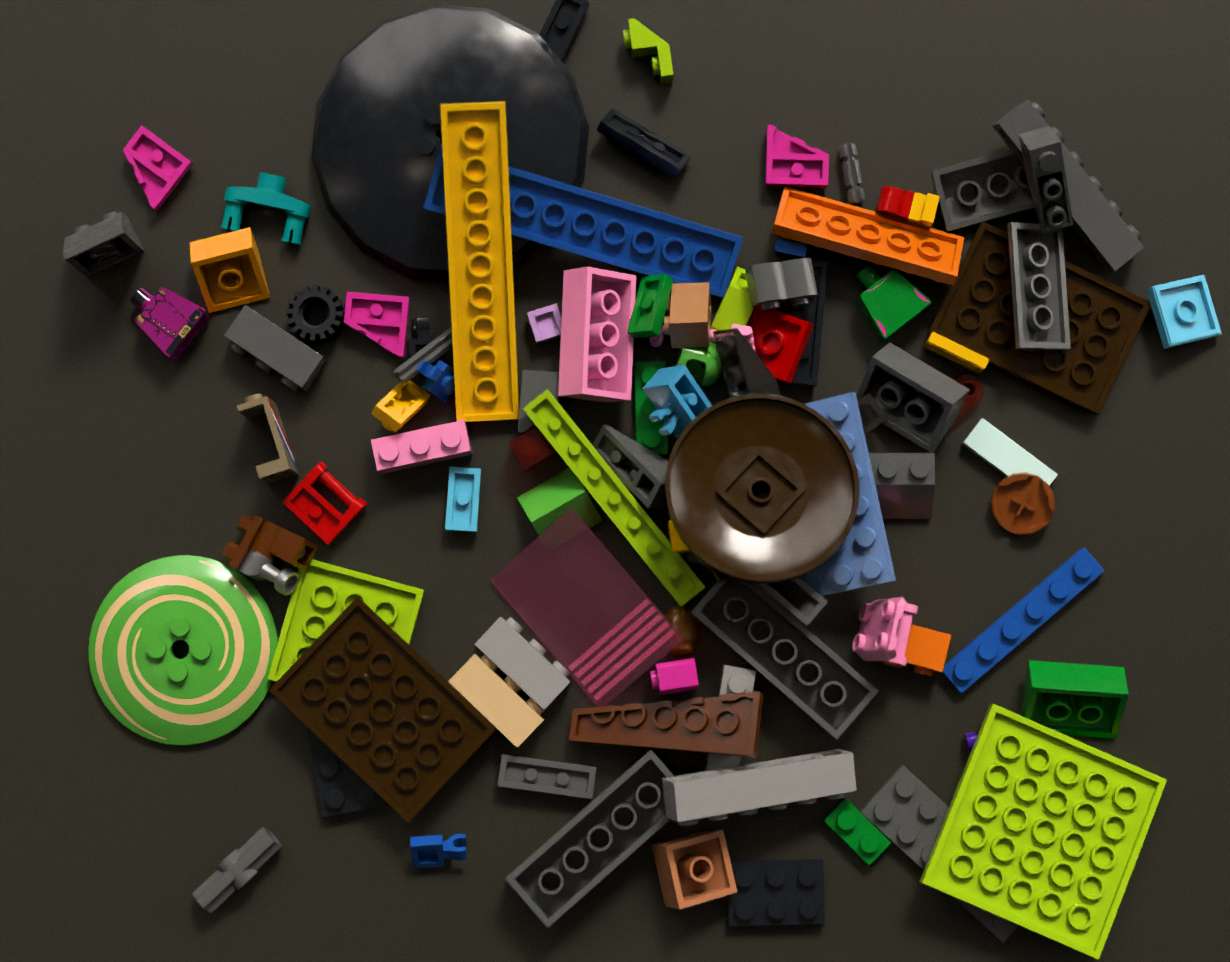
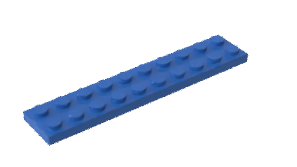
M441 146L423 208L446 215ZM508 166L511 235L649 276L667 274L673 279V283L709 282L710 294L724 298L743 237Z

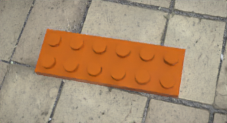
M787 186L784 187L772 229V234L786 239H793L813 245L814 247L842 253L845 256H852L877 265L887 266L908 274H915L953 286L958 276L964 237Z

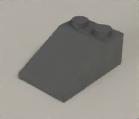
M110 212L100 218L101 222L92 226L82 225L72 231V235L64 240V259L86 277H89L143 252L144 250L130 219L123 212Z

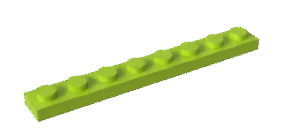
M546 389L523 408L525 413L679 606L682 607L705 588L703 583L679 553L672 554L671 543L550 391Z

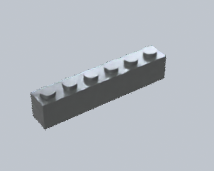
M1026 100L1017 105L992 127L1014 152L1022 165H1024L1019 134L1049 125L1043 119L1046 115L1042 108L1036 102L1031 103L1029 100ZM1053 126L1051 129L1061 141L1073 219L1071 227L1107 272H1115L1144 248L1140 242L1142 237L1132 225H1126L1120 217L1123 215L1121 209L1114 201L1110 200L1108 202L1101 193L1103 187L1094 176L1089 177L1082 168L1084 166L1082 159L1074 151H1068L1063 144L1065 141L1063 135Z

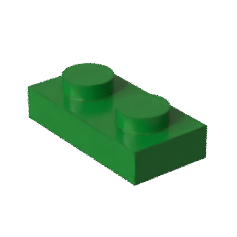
M667 274L641 277L627 331L633 338L659 336L673 284V279Z
M846 797L823 819L869 866L891 844Z

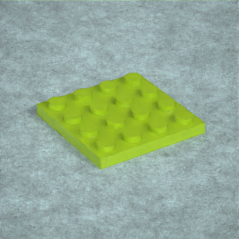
M312 559L306 571L300 568L298 570L299 582L290 598L268 679L277 682L357 596L410 645L425 590Z

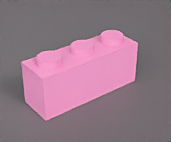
M464 420L371 440L376 468L380 474L473 455L467 424Z

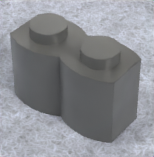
M811 258L752 265L745 270L752 307H761L762 311L779 309L781 303H791L793 308L810 304V299L818 295Z

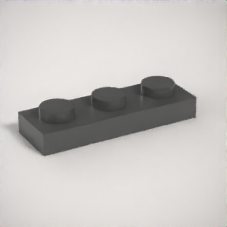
M502 754L497 786L592 799L597 767Z

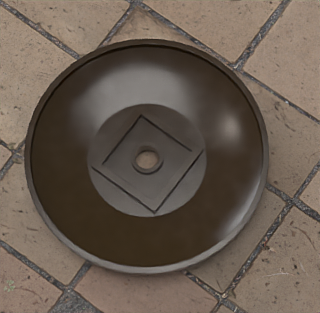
M747 394L723 400L707 408L684 429L676 441L668 461L665 476V497L669 516L679 537L687 548L703 563L719 573L738 580L753 583H775L791 580L811 572L826 562L838 550L855 520L859 502V478L854 458L847 443L837 429L820 413L801 402L787 397L772 394ZM756 484L765 485L769 490V496L765 499L756 498L752 494V487Z

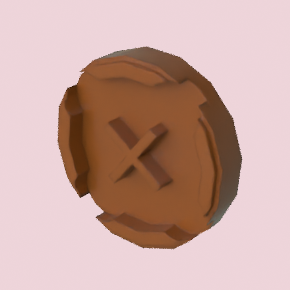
M1028 472L1013 473L1002 479L995 488L991 500L993 516L998 524L1007 531L1020 536L1035 534L1044 529L1051 520L1055 510L1054 493L1049 484L1038 475Z

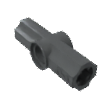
M265 826L259 829L240 849L237 848L216 867L218 870L192 893L196 901L210 914L213 913L236 890L242 889L258 874V869L282 847L279 839Z

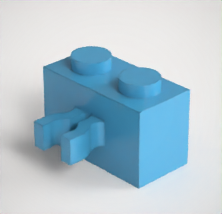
M685 365L659 369L642 388L656 408L649 416L651 421H661L663 418L664 424L659 429L661 435L673 433L675 437H679L693 419L712 406Z

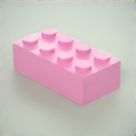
M593 267L564 270L558 396L604 403L631 401L634 338L627 331L635 304L636 275Z

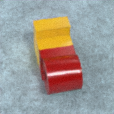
M883 186L881 187L876 212L931 227L940 196L929 193L925 195L909 190L905 191L897 187Z

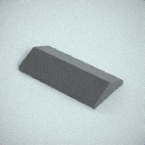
M1011 149L931 171L934 195L940 196L937 208L946 232L1035 207L1025 167Z
M1008 223L1016 349L1030 352L1071 349L1063 228L1043 234L1040 224Z

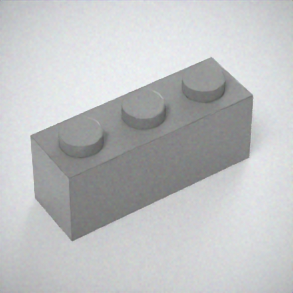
M500 616L474 645L545 710L571 683L566 678L570 672L557 660L551 664L543 656L547 650L534 638L528 642L520 634L524 629L513 618L509 617L506 621Z

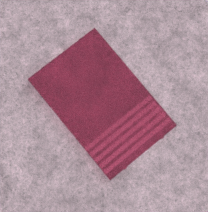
M572 508L567 510L555 522H552L549 528L511 562H508L490 580L598 707L606 706L616 696H620L623 690L658 660L665 657L672 648L684 639Z

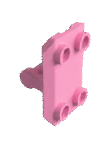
M903 597L878 599L871 603L864 602L859 611L861 625L859 633L855 635L853 640V652H856L864 661H884L906 666L908 658L905 657L913 615L917 614L918 606L907 603Z

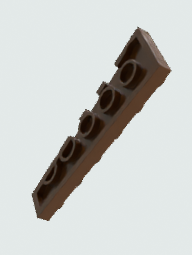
M761 692L721 695V697H695L689 700H664L647 704L632 703L623 706L611 705L573 709L569 741L582 744L756 758L763 694Z

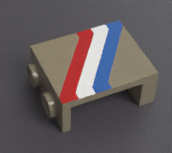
M261 393L244 398V403L237 405L238 412L248 419L266 414L280 459L255 466L259 479L271 484L299 475L277 404L268 396L262 397Z

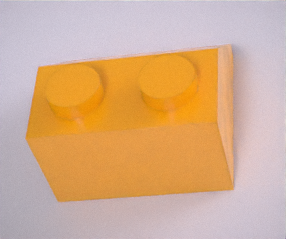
M251 227L190 242L191 265L209 313L270 298L259 250Z

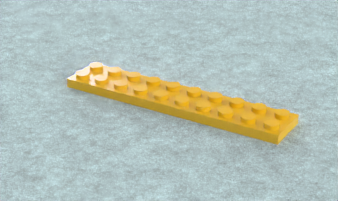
M505 101L440 104L456 421L475 422L519 419Z

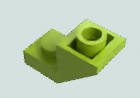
M635 18L628 19V29L623 30L625 49L631 48L632 58L657 55L651 57L653 75H659L660 84L673 83V67L669 44Z
M737 266L726 294L713 319L711 329L730 332L733 324L746 326L754 307L751 305L745 269Z

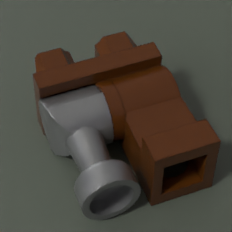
M242 515L237 524V530L244 533L245 536L240 545L232 541L227 543L222 551V556L230 562V567L256 580L266 579L274 583L276 591L285 596L290 595L298 585L299 574L287 568L280 571L273 566L274 561L279 557L306 571L319 546L257 515L255 517ZM304 547H305V548H306L305 555H304L301 559H299V557H300V555H301V553H302V551H303V549H304Z

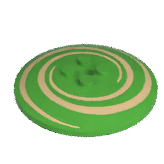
M177 555L160 558L128 573L110 590L96 613L90 632L88 647L90 672L96 690L105 706L118 721L131 731L144 738L164 744L193 745L218 739L241 726L257 711L265 700L273 683L272 680L268 679V675L279 640L276 623L270 607L260 591L251 581L234 568L201 556ZM180 640L185 641L189 645V653L183 659H178L173 653L174 644Z

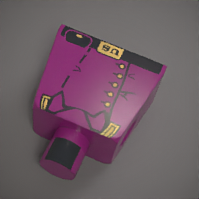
M161 287L154 296L145 289L139 288L130 300L133 305L142 311L135 322L161 351L173 361L178 359L211 317V314L203 307L164 287Z

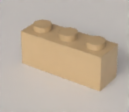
M474 654L448 682L518 748L545 720L541 716L544 710L532 698L526 702L518 694L521 688L508 676L503 680L495 672L498 666L485 654L481 658Z

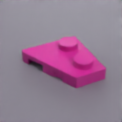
M142 125L123 148L125 156L149 200L150 206L155 211H158L192 167L193 163Z
M767 125L765 186L827 188L829 154L818 148L809 147L804 141L795 136L793 138L777 130V127L774 125Z
M347 292L344 323L399 358H405L410 298L405 296Z

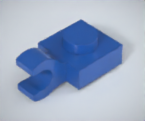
M423 359L416 369L427 378L422 386L446 403L450 395L455 391L454 369L441 360L435 366H432Z
M455 834L446 841H443V835L410 837L413 868L445 866L446 859H467L466 835Z

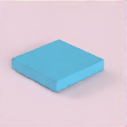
M1204 275L1160 284L1146 289L1164 349L1222 334Z

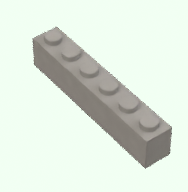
M842 749L662 779L666 817L678 822L680 826L697 824V819L708 817L709 820H723L728 818V813L738 812L739 815H751L758 812L757 808L768 807L770 810L787 808V803L796 801L797 804L801 805L813 804L817 802L816 798L824 796L827 799H841L846 797L845 793L857 791L853 753Z

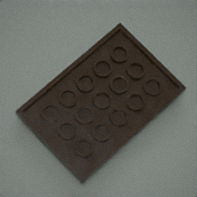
M982 221L959 266L954 286L950 285L927 334L930 335L932 332H935L989 358L988 364L1097 416L1100 414L1149 311L1151 303L1065 261L1071 349L1038 352L1016 349L1008 233Z
M358 596L269 689L277 699L408 823L497 729Z

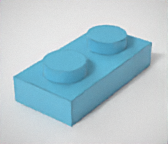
M449 467L445 530L477 532L481 469Z

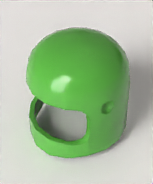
M710 342V347L680 348L676 366L685 365L693 378L700 381L701 386H712L719 380L722 374L724 353L721 347L713 342Z

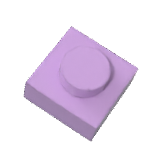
M557 303L527 312L537 344L561 336L562 318Z

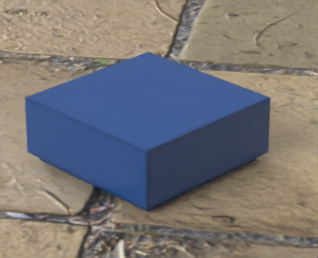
M778 238L775 242L774 251L805 257L807 246L806 244Z

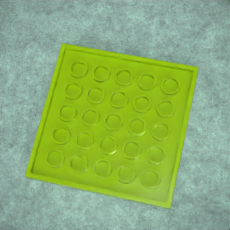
M990 704L920 883L1099 960L1167 779L996 704Z

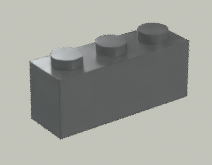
M247 305L243 307L224 335L231 341L228 346L242 357L249 353L257 359L254 363L257 367L268 374L272 370L283 376L280 382L295 392L298 387L307 391L327 362L322 355Z

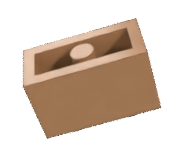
M709 282L672 284L671 296H669L666 307V315L670 316H664V334L670 335L672 348L710 347L712 305Z

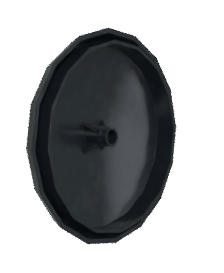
M434 4L382 21L341 56L316 104L311 159L327 210L363 253L409 277L449 280L446 215L423 208L439 150L442 146L440 104L505 101L508 166L579 188L582 187L585 179L589 135L588 121L573 74L538 33L490 8ZM511 235L513 266L518 265L542 243Z

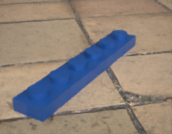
M1081 547L944 664L942 673L959 693L964 692L1101 575L1104 569L1085 547Z

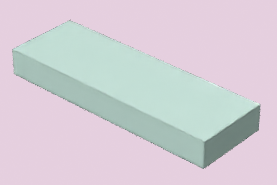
M983 418L978 421L962 443L1006 477L1013 473L1028 472L1038 475L1050 486L1058 475Z

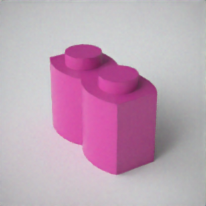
M694 658L655 664L656 670L650 671L652 689H659L660 695L699 689Z

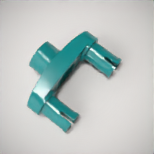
M259 172L256 188L226 187L224 195L226 206L220 228L232 231L241 230L244 206L248 205V203L285 210L287 219L281 241L301 245L305 219L309 218L311 205L284 194L287 178Z

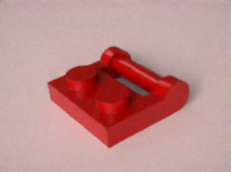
M321 461L282 503L327 545H330L368 504L361 497L357 499L328 472L329 468ZM319 480L349 508L343 515L312 487L316 481Z

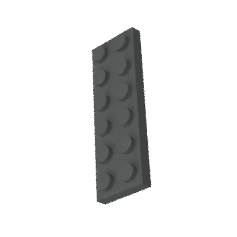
M901 765L860 812L924 871L949 806L904 765ZM954 898L1002 943L1018 928V925Z

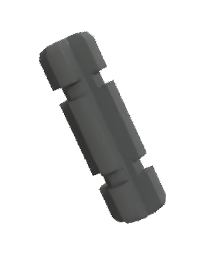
M854 143L843 144L839 147L840 160H843L841 167L845 188L848 189L846 193L847 200L850 205H856L865 201L864 189L861 188L863 183L859 161L856 159V145Z

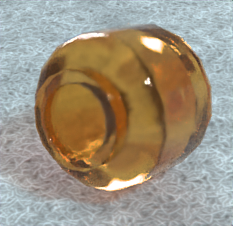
M678 606L667 609V614L658 622V627L665 621L670 625L659 634V638L661 639L672 628L676 633L662 644L661 647L668 650L671 655H685L694 652V647L699 645L701 641L698 619L691 612L686 611V607Z

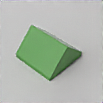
M570 468L517 497L548 552L602 522L586 489Z

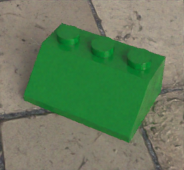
M1029 660L1023 682L1022 716L1068 736L1116 739L1129 695L1124 667Z

